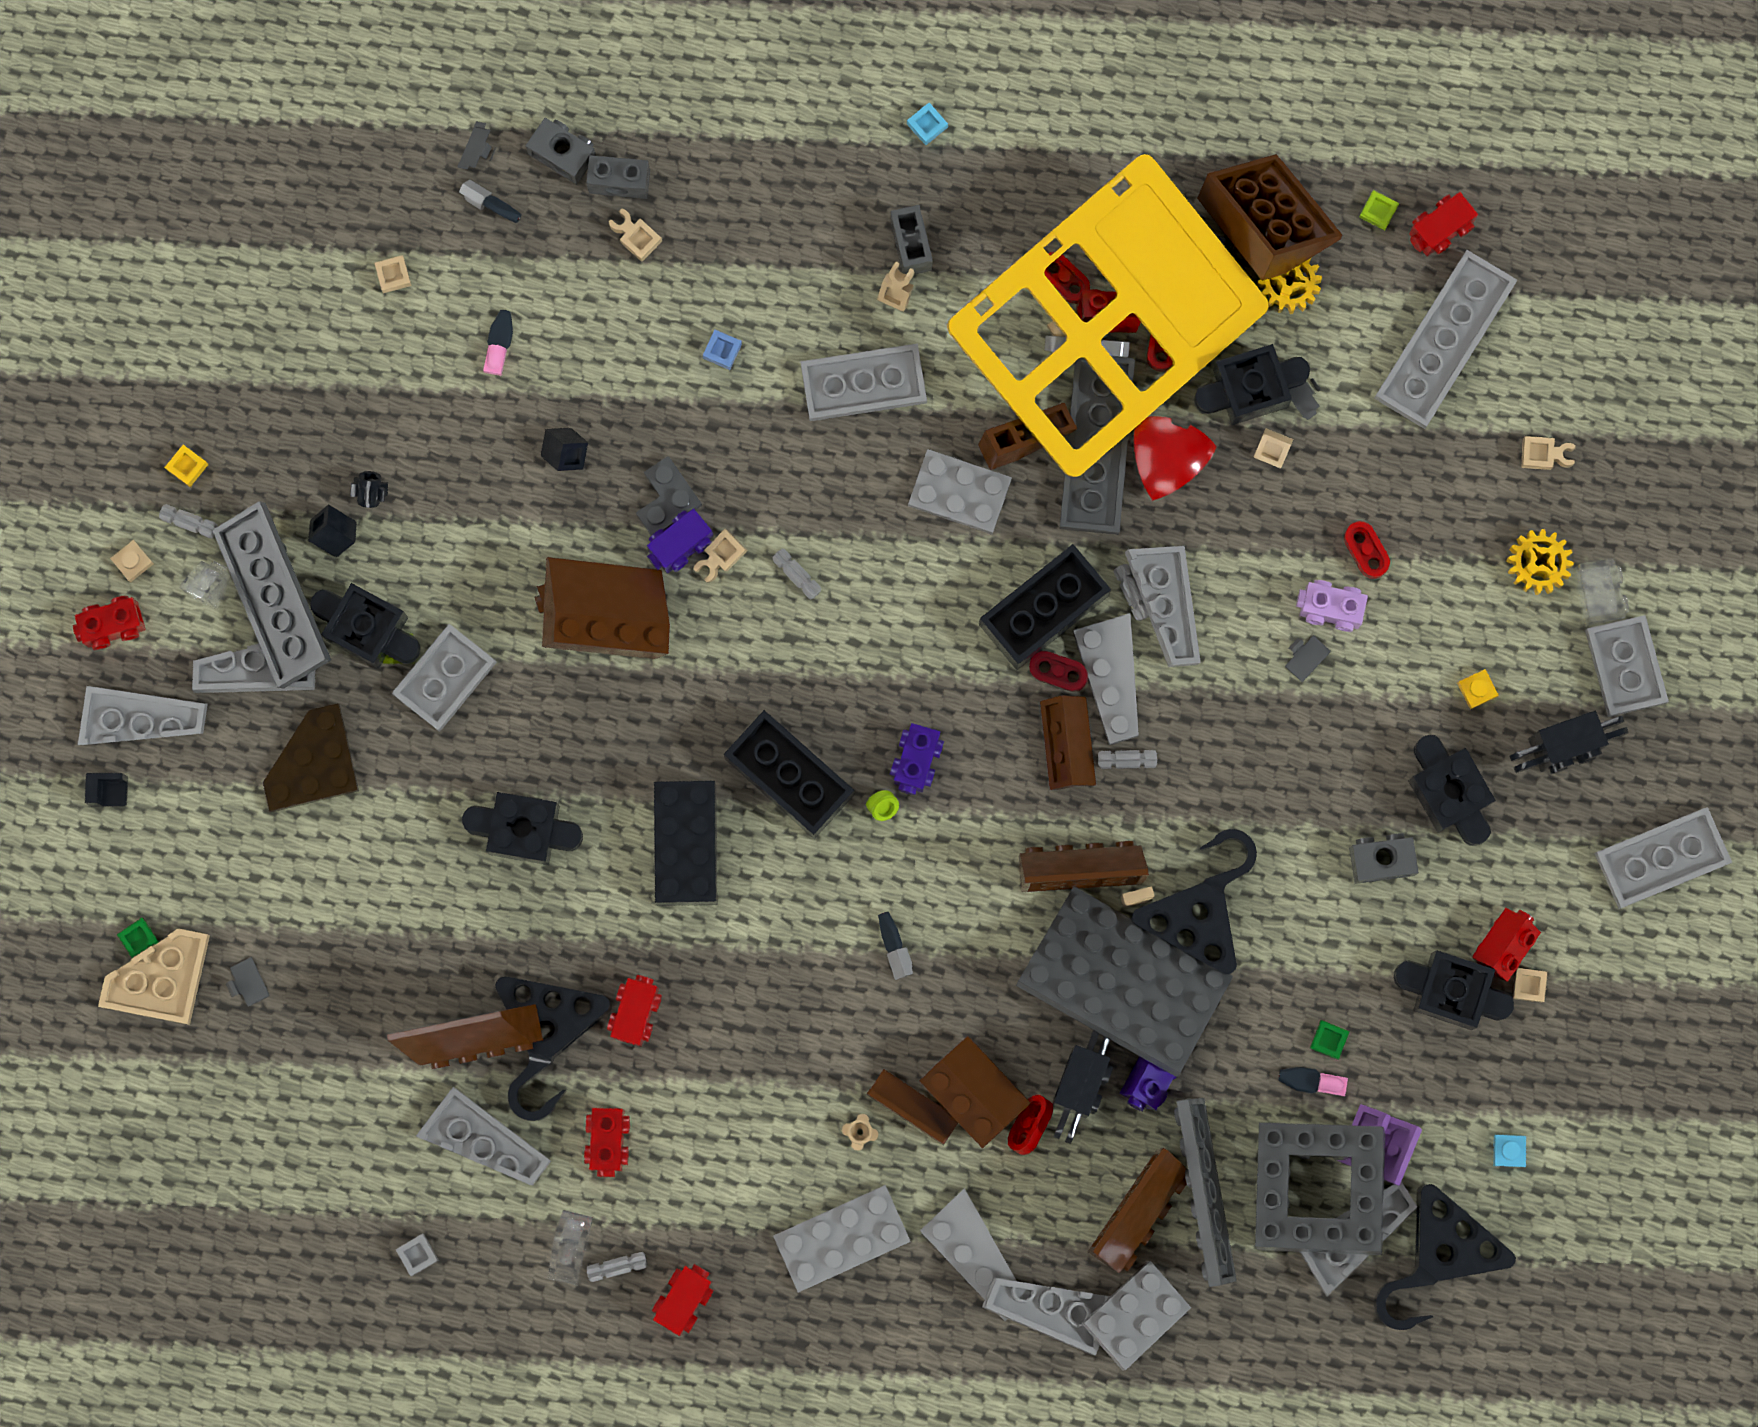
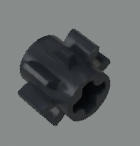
M361 472L359 477H354V482L351 483L350 496L357 497V503L362 507H377L380 502L385 501V496H388V482H381V475L377 472Z

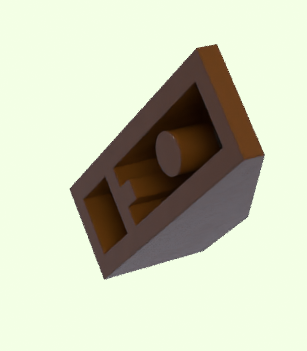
M1065 402L1042 410L1063 437L1076 431L1077 427ZM1020 418L985 430L978 443L990 470L1018 461L1043 448Z

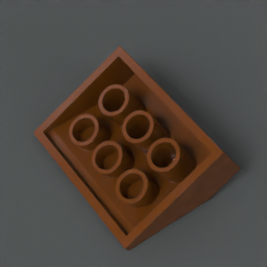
M1277 154L1208 173L1197 197L1262 281L1286 274L1341 240L1343 236Z
M552 557L546 558L542 647L658 659L669 654L670 622L662 570Z
M1134 841L1116 842V847L1104 848L1103 843L1085 844L1086 849L1077 850L1073 849V845L1055 846V851L1043 852V847L1025 848V853L1019 854L1021 892L1067 890L1073 887L1082 889L1142 885L1149 875L1148 866L1142 846H1134Z
M536 1004L387 1035L388 1041L419 1066L431 1063L432 1069L450 1066L449 1060L455 1058L459 1059V1064L478 1060L477 1054L486 1052L487 1058L504 1055V1048L513 1046L515 1052L534 1049L533 1042L543 1040Z
M1165 1148L1156 1150L1088 1250V1253L1117 1273H1120L1122 1269L1128 1272L1138 1257L1134 1254V1251L1140 1243L1145 1246L1154 1234L1155 1230L1151 1226L1157 1217L1160 1220L1164 1219L1172 1207L1168 1201L1174 1192L1180 1195L1187 1185L1185 1178L1187 1168Z

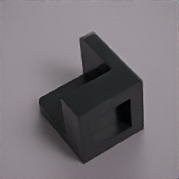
M572 428L545 429L541 457L557 471L583 470L588 442Z
M328 504L310 520L308 541L330 555L339 557L355 543L357 522Z
M86 773L85 803L91 807H125L127 805L128 776L123 773Z

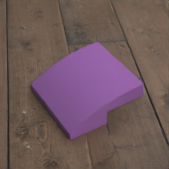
M1360 1104L1352 1126L1384 1127V1181L1399 1186L1422 1129L1416 1125L1391 1117L1384 1112ZM1351 1157L1346 1160H1337L1351 1166Z

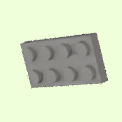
M918 343L800 361L810 421L927 403Z
M1708 807L1594 853L1618 909L1732 863Z
M886 1185L773 1236L798 1293L911 1242Z

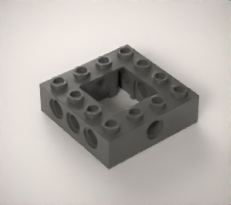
M1259 1122L1255 1247L1257 1250L1382 1255L1385 1161L1384 1127ZM1289 1155H1296L1301 1159H1310V1156L1346 1160L1351 1157L1350 1219L1287 1217L1288 1208H1290L1288 1197L1289 1177H1291Z

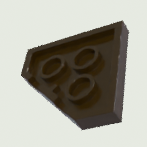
M339 703L309 710L263 781L269 812H276L359 792Z

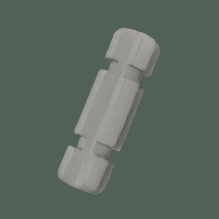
M167 504L162 506L159 513V518L162 521L170 524L173 522L175 526L194 533L200 532L202 536L208 538L214 537L212 530L218 526L213 521L208 519L203 521L200 516L181 509L177 511L175 507Z
M785 549L779 550L773 556V562L779 568H783V572L799 589H803V593L809 599L815 598L821 592L819 584L815 580H810L811 576L795 559L791 560V555Z
M1128 564L1118 566L1114 569V574L1117 581H1121L1120 587L1129 606L1133 607L1131 611L1135 619L1142 621L1148 618L1149 615L1135 579L1132 578L1133 573Z
M1139 750L1115 751V754H1111V751H1100L1098 753V766L1101 769H1111V766H1115L1116 769L1140 768V765H1144V768H1155L1157 766V753L1155 750H1144L1143 753H1139Z
M644 1252L631 1254V1257L623 1256L604 1261L602 1265L596 1263L587 1266V1275L589 1280L594 1282L602 1280L604 1276L609 1278L629 1273L631 1269L636 1271L646 1268L647 1259Z

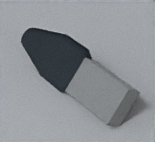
M472 180L462 184L459 193L464 195L467 202L480 210L485 206L516 224L519 222L522 214L504 201L492 196L490 191Z
M884 912L879 914L881 936L888 951L887 957L894 979L898 980L913 974L912 961L907 947L902 948V940L898 928L890 913Z

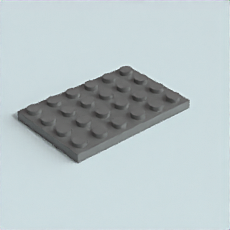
M1073 887L1016 986L1178 1078L1233 976L1222 974L1134 925L1132 919L1080 889Z

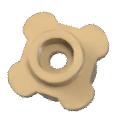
M859 1114L857 1120L851 1124L846 1123L842 1127V1133L849 1137L852 1142L851 1147L857 1151L862 1150L867 1142L875 1141L878 1138V1131L871 1127L869 1117L865 1114ZM859 1129L863 1130L862 1135L857 1134Z

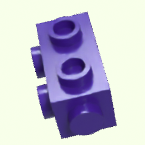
M694 508L689 512L686 510L682 511L672 520L674 523L665 531L663 529L656 531L649 538L650 543L647 545L650 554L647 558L657 570L663 568L667 574L672 570L677 572L689 562L687 559L696 551L698 554L703 552L712 543L713 531Z
M911 723L909 730H903L899 742V747L904 748L901 759H894L890 775L895 776L894 784L899 785V791L915 795L916 791L923 793L925 786L931 787L935 774V769L930 768L933 757H940L944 741L939 740L940 731Z
M1139 1056L1120 1094L1129 1099L1127 1101L1128 1105L1143 1112L1144 1109L1157 1110L1165 1102L1168 1095L1167 1089L1172 1080L1177 1077Z

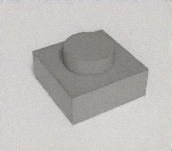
M424 1234L396 1249L411 1277L439 1261Z

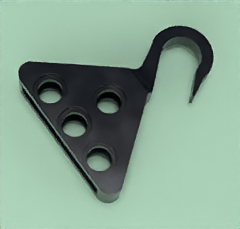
M1228 829L1218 833L1213 840L1200 847L1198 851L1218 846L1227 840H1235L1241 843L1246 851V859L1243 865L1206 878L1203 883L1138 908L1131 916L1134 925L1224 975L1233 973L1237 967L1224 890L1227 884L1247 874L1254 866L1257 857L1256 846L1252 838L1245 832L1236 829ZM1196 904L1205 906L1208 911L1207 918L1204 920L1196 919L1192 914V907ZM1152 917H1163L1167 923L1166 929L1161 932L1155 931L1150 924ZM1180 931H1188L1192 934L1193 944L1191 946L1185 947L1178 942L1177 935ZM1212 945L1218 948L1220 952L1218 961L1213 962L1206 959L1204 955L1206 946Z
M503 976L496 981L495 988L506 1010L536 1004L540 1026L545 1022H552L555 1027V1032L550 1038H543L541 1041L533 1042L534 1049L527 1050L529 1064L511 1083L508 1090L509 1106L518 1117L527 1121H540L547 1118L554 1111L556 1104L567 1091L563 1089L548 1100L540 1110L531 1112L525 1110L519 1103L520 1089L550 1066L559 1054L611 1011L612 1004L603 995ZM527 986L531 990L530 999L523 1003L518 1002L515 997L517 989ZM551 992H558L561 996V1002L556 1008H548L545 1004L546 996ZM580 998H588L591 1002V1008L586 1014H578L575 1010V1004Z
M1433 1184L1422 1185L1417 1189L1414 1271L1409 1276L1387 1282L1378 1290L1375 1296L1374 1308L1376 1315L1385 1326L1391 1329H1411L1416 1324L1433 1318V1315L1408 1317L1405 1320L1393 1319L1386 1310L1387 1297L1393 1291L1434 1285L1442 1280L1508 1269L1513 1267L1516 1262L1515 1254ZM1437 1200L1444 1202L1447 1208L1446 1214L1442 1218L1436 1217L1432 1212V1206ZM1462 1220L1470 1226V1234L1464 1239L1456 1233V1226ZM1485 1241L1490 1242L1494 1247V1253L1489 1259H1485L1480 1254V1246ZM1441 1244L1447 1245L1451 1252L1450 1258L1446 1262L1440 1261L1436 1256V1250Z

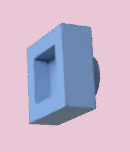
M714 330L703 353V359L730 370L741 348L742 341Z

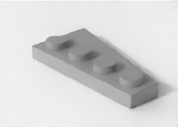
M1185 546L1128 549L1125 551V555L1168 667L1198 665L1201 662Z
M1131 613L1073 630L1083 665L1088 672V681L1109 745L1138 737Z
M258 643L247 646V649L240 651H228L194 660L192 690L194 693L315 690V670L284 689L277 688Z
M86 686L78 745L203 734L208 704Z
M455 1087L450 1090L416 1135L418 1138L532 1186L551 1162L550 1159Z
M1402 1181L1399 1186L1394 1184L1384 1190L1383 1241L1417 1209L1415 1202ZM1350 1210L1338 1216L1337 1219H1350ZM1300 1252L1326 1297L1369 1256L1366 1254Z
M965 1188L920 1230L984 1300L993 1278L1016 1281ZM999 1315L1004 1321L1007 1320V1318Z
M993 1278L982 1308L1090 1355H1096L1100 1344L1082 1323L1110 1296Z

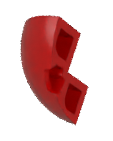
M1149 416L1135 427L1134 452L1137 468L1143 485L1152 501L1167 496L1187 484L1209 462L1217 446L1202 431L1192 425L1188 429L1172 424L1171 418Z

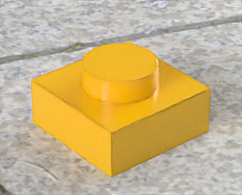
M183 444L164 468L191 487L209 464Z
M1486 669L1457 682L1470 710L1499 696Z

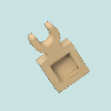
M621 209L619 212L625 219V222L618 225L613 220H610V228L616 233L624 234L620 238V242L642 262L662 242V238L641 219L633 224L630 214L625 209Z
M895 262L889 274H886L882 282L877 300L904 312L914 285L909 283L914 275V270L910 268L907 274H903L898 269L899 263Z
M1525 436L1522 444L1521 468L1551 470L1554 462L1565 468L1572 467L1575 460L1565 459L1563 452L1573 451L1575 445L1564 443L1560 447H1554L1555 438Z
M724 529L704 550L710 557L707 560L698 561L694 566V570L698 572L704 566H708L710 574L704 580L708 583L712 582L718 575L719 567L724 571H728L748 550L727 529Z

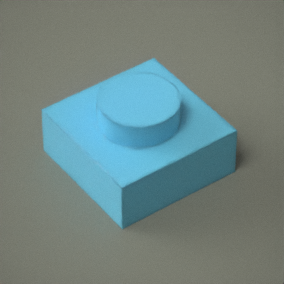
M930 103L926 104L907 120V125L925 146L948 128V123Z
M1494 1135L1493 1166L1526 1167V1136Z

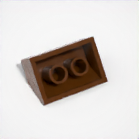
M969 1036L962 1040L919 1080L982 1149L1031 1104Z

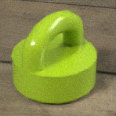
M882 790L869 797L866 801V807L876 820L886 821L897 813L899 801L892 792Z

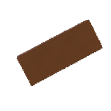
M1062 695L1040 701L1050 790H1061L1074 786H1095L1096 778L1086 697Z
M883 1069L871 1089L867 1092L869 1097L943 1146L958 1124L947 1110L885 1069Z

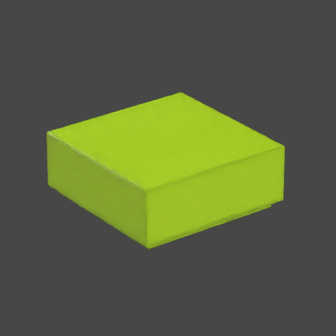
M1373 190L1359 218L1386 230L1399 203Z

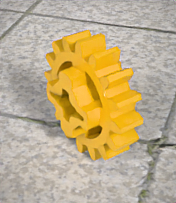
M1310 258L1286 274L1263 281L1261 279L1258 280L1257 287L1264 288L1262 291L1263 295L1270 299L1268 307L1270 308L1276 304L1278 305V313H1281L1285 307L1288 308L1289 314H1293L1297 306L1303 312L1306 309V302L1312 305L1315 302L1314 295H1319L1321 290L1319 286L1315 285L1321 283L1322 276L1315 275L1319 269L1318 264L1311 266L1309 264ZM1300 268L1306 273L1307 277L1303 276ZM1287 277L1293 278L1291 286L1286 285ZM1271 285L1276 286L1279 295L1274 292ZM1297 293L1302 295L1299 298L1290 299L1291 296Z
M1541 529L1538 536L1535 535L1533 530H1530L1527 533V539L1522 535L1517 539L1519 546L1512 545L1509 550L1515 555L1507 558L1506 562L1514 565L1508 570V574L1517 575L1514 584L1523 582L1525 584L1524 592L1533 587L1535 595H1539L1542 588L1545 589L1547 594L1553 592V585L1559 589L1564 585L1562 579H1568L1571 576V573L1566 569L1574 565V562L1567 560V557L1573 552L1572 550L1564 551L1563 546L1567 541L1564 539L1558 543L1556 541V532L1547 537L1545 529ZM1537 543L1545 544L1549 546V548L1539 547ZM1522 553L1526 558V567L1524 569L1521 564ZM1555 556H1558L1559 569L1555 566ZM1543 557L1546 562L1538 567L1535 562ZM1532 576H1540V577H1542L1545 581L1535 580V579H1533V578H1531V577H1532Z

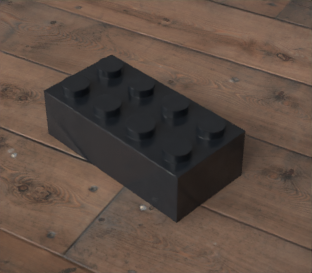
M1072 544L984 614L979 620V626L1013 667L1018 670L1031 660L1036 653L1042 651L1108 598L1112 589L1076 546Z
M765 710L723 754L729 764L813 839L823 831L855 795V790Z
M715 781L654 782L655 904L657 906L718 905L717 799Z

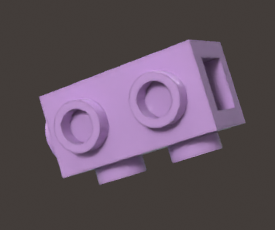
M1314 580V583H1308L1305 590L1300 589L1296 607L1301 608L1300 616L1306 617V622L1310 624L1323 625L1324 622L1336 624L1335 628L1338 630L1353 632V628L1359 629L1362 625L1368 595L1361 594V590L1358 588L1344 587L1342 590L1333 588L1330 582Z

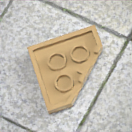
M176 929L156 945L149 947L118 970H114L105 976L98 1007L190 1025L210 935Z

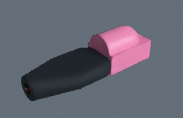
M500 310L490 327L487 340L488 350L483 369L484 373L502 376L506 352L511 345L513 335L510 311Z
M1296 1067L1281 1069L1278 1081L1300 1092L1311 1094L1322 1092L1345 1096L1348 1078L1319 1073L1316 1069Z

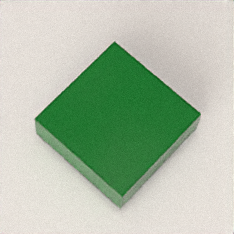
M140 918L117 934L131 958L159 943L144 918Z
M1320 1020L1309 1049L1339 1060L1350 1031Z

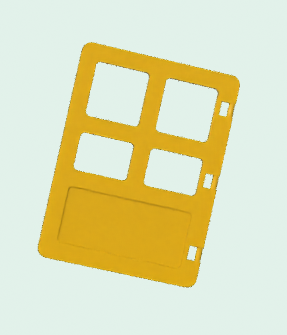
M1144 154L1130 162L1114 178L952 316L948 321L947 329L957 344L1063 472L1070 477H1077L1089 469L1260 319L1268 310V300L1153 157ZM1125 179L1130 187L1118 196L1112 188ZM1056 238L1062 246L1052 255H1049L1044 247ZM1073 244L1080 246L1117 293L1116 298L1088 322H1083L1044 274L1045 269ZM1025 288L1065 334L1066 340L1022 380H1016L981 338L977 329L1021 289ZM987 297L993 306L980 315L975 307ZM1131 313L1138 317L1173 361L1172 367L1143 392L1138 390L1101 344L1102 338ZM1079 358H1084L1120 401L1122 410L1080 448L1073 449L1035 403V397Z

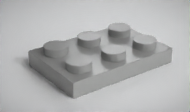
M927 449L908 506L993 535L1012 477Z
M1646 615L1585 630L1608 717L1669 702Z
M448 624L392 694L440 732L497 662L457 629Z
M1148 1261L1095 1310L1082 1325L1120 1369L1124 1371L1189 1311L1191 1307L1155 1265Z

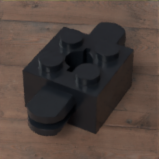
M1273 344L1216 361L1213 369L1216 382L1200 386L1195 394L1194 403L1197 410L1202 414H1211L1226 409L1231 425L1277 412L1289 407L1292 401L1289 389L1306 383L1310 374V366L1302 357H1293L1279 362Z
M353 583L350 584L343 598L324 589L319 590L312 596L310 601L312 612L316 617L328 623L321 634L327 642L377 669L380 668L387 655L403 664H411L419 657L421 647L418 640L402 630L408 620V616L403 610Z
M1595 710L1538 730L1528 738L1531 745L1530 748L1509 756L1511 762L1532 755L1535 756V759L1515 766V773L1539 766L1541 772L1549 770L1552 775L1568 769L1569 766L1574 765L1573 761L1578 760L1579 765L1596 759L1597 756L1602 755L1601 750L1609 745L1608 741L1629 733L1627 727L1604 733V730L1625 722L1623 716L1601 723Z
M1436 735L1423 736L1415 744L1413 751L1424 771L1409 779V784L1437 833L1455 825L1467 845H1481L1491 834V828L1481 810L1496 801L1466 748L1449 756L1440 738Z
M497 792L494 808L474 805L468 807L462 816V824L466 831L471 835L488 837L486 852L491 856L549 865L552 849L575 851L583 842V832L576 823L558 820L560 806L554 801Z
M1438 950L1431 953L1427 966L1408 960L1399 964L1394 971V982L1399 988L1418 994L1413 1011L1468 1030L1478 1027L1481 1016L1500 1021L1509 1017L1514 1010L1513 998L1508 993L1490 987L1495 969Z
M1095 1030L1092 1031L1086 1048L1078 1045L1072 1048L1052 1102L1054 1107L1063 1110L1053 1138L1060 1139L1069 1113L1074 1114L1065 1142L1071 1144L1081 1117L1086 1119L1090 1113L1095 1114L1102 1099V1095L1097 1094L1100 1085L1105 1086L1108 1083L1113 1067L1108 1065L1110 1058L1104 1056L1110 1041L1109 1038L1103 1036L1098 1053L1093 1051L1099 1035Z

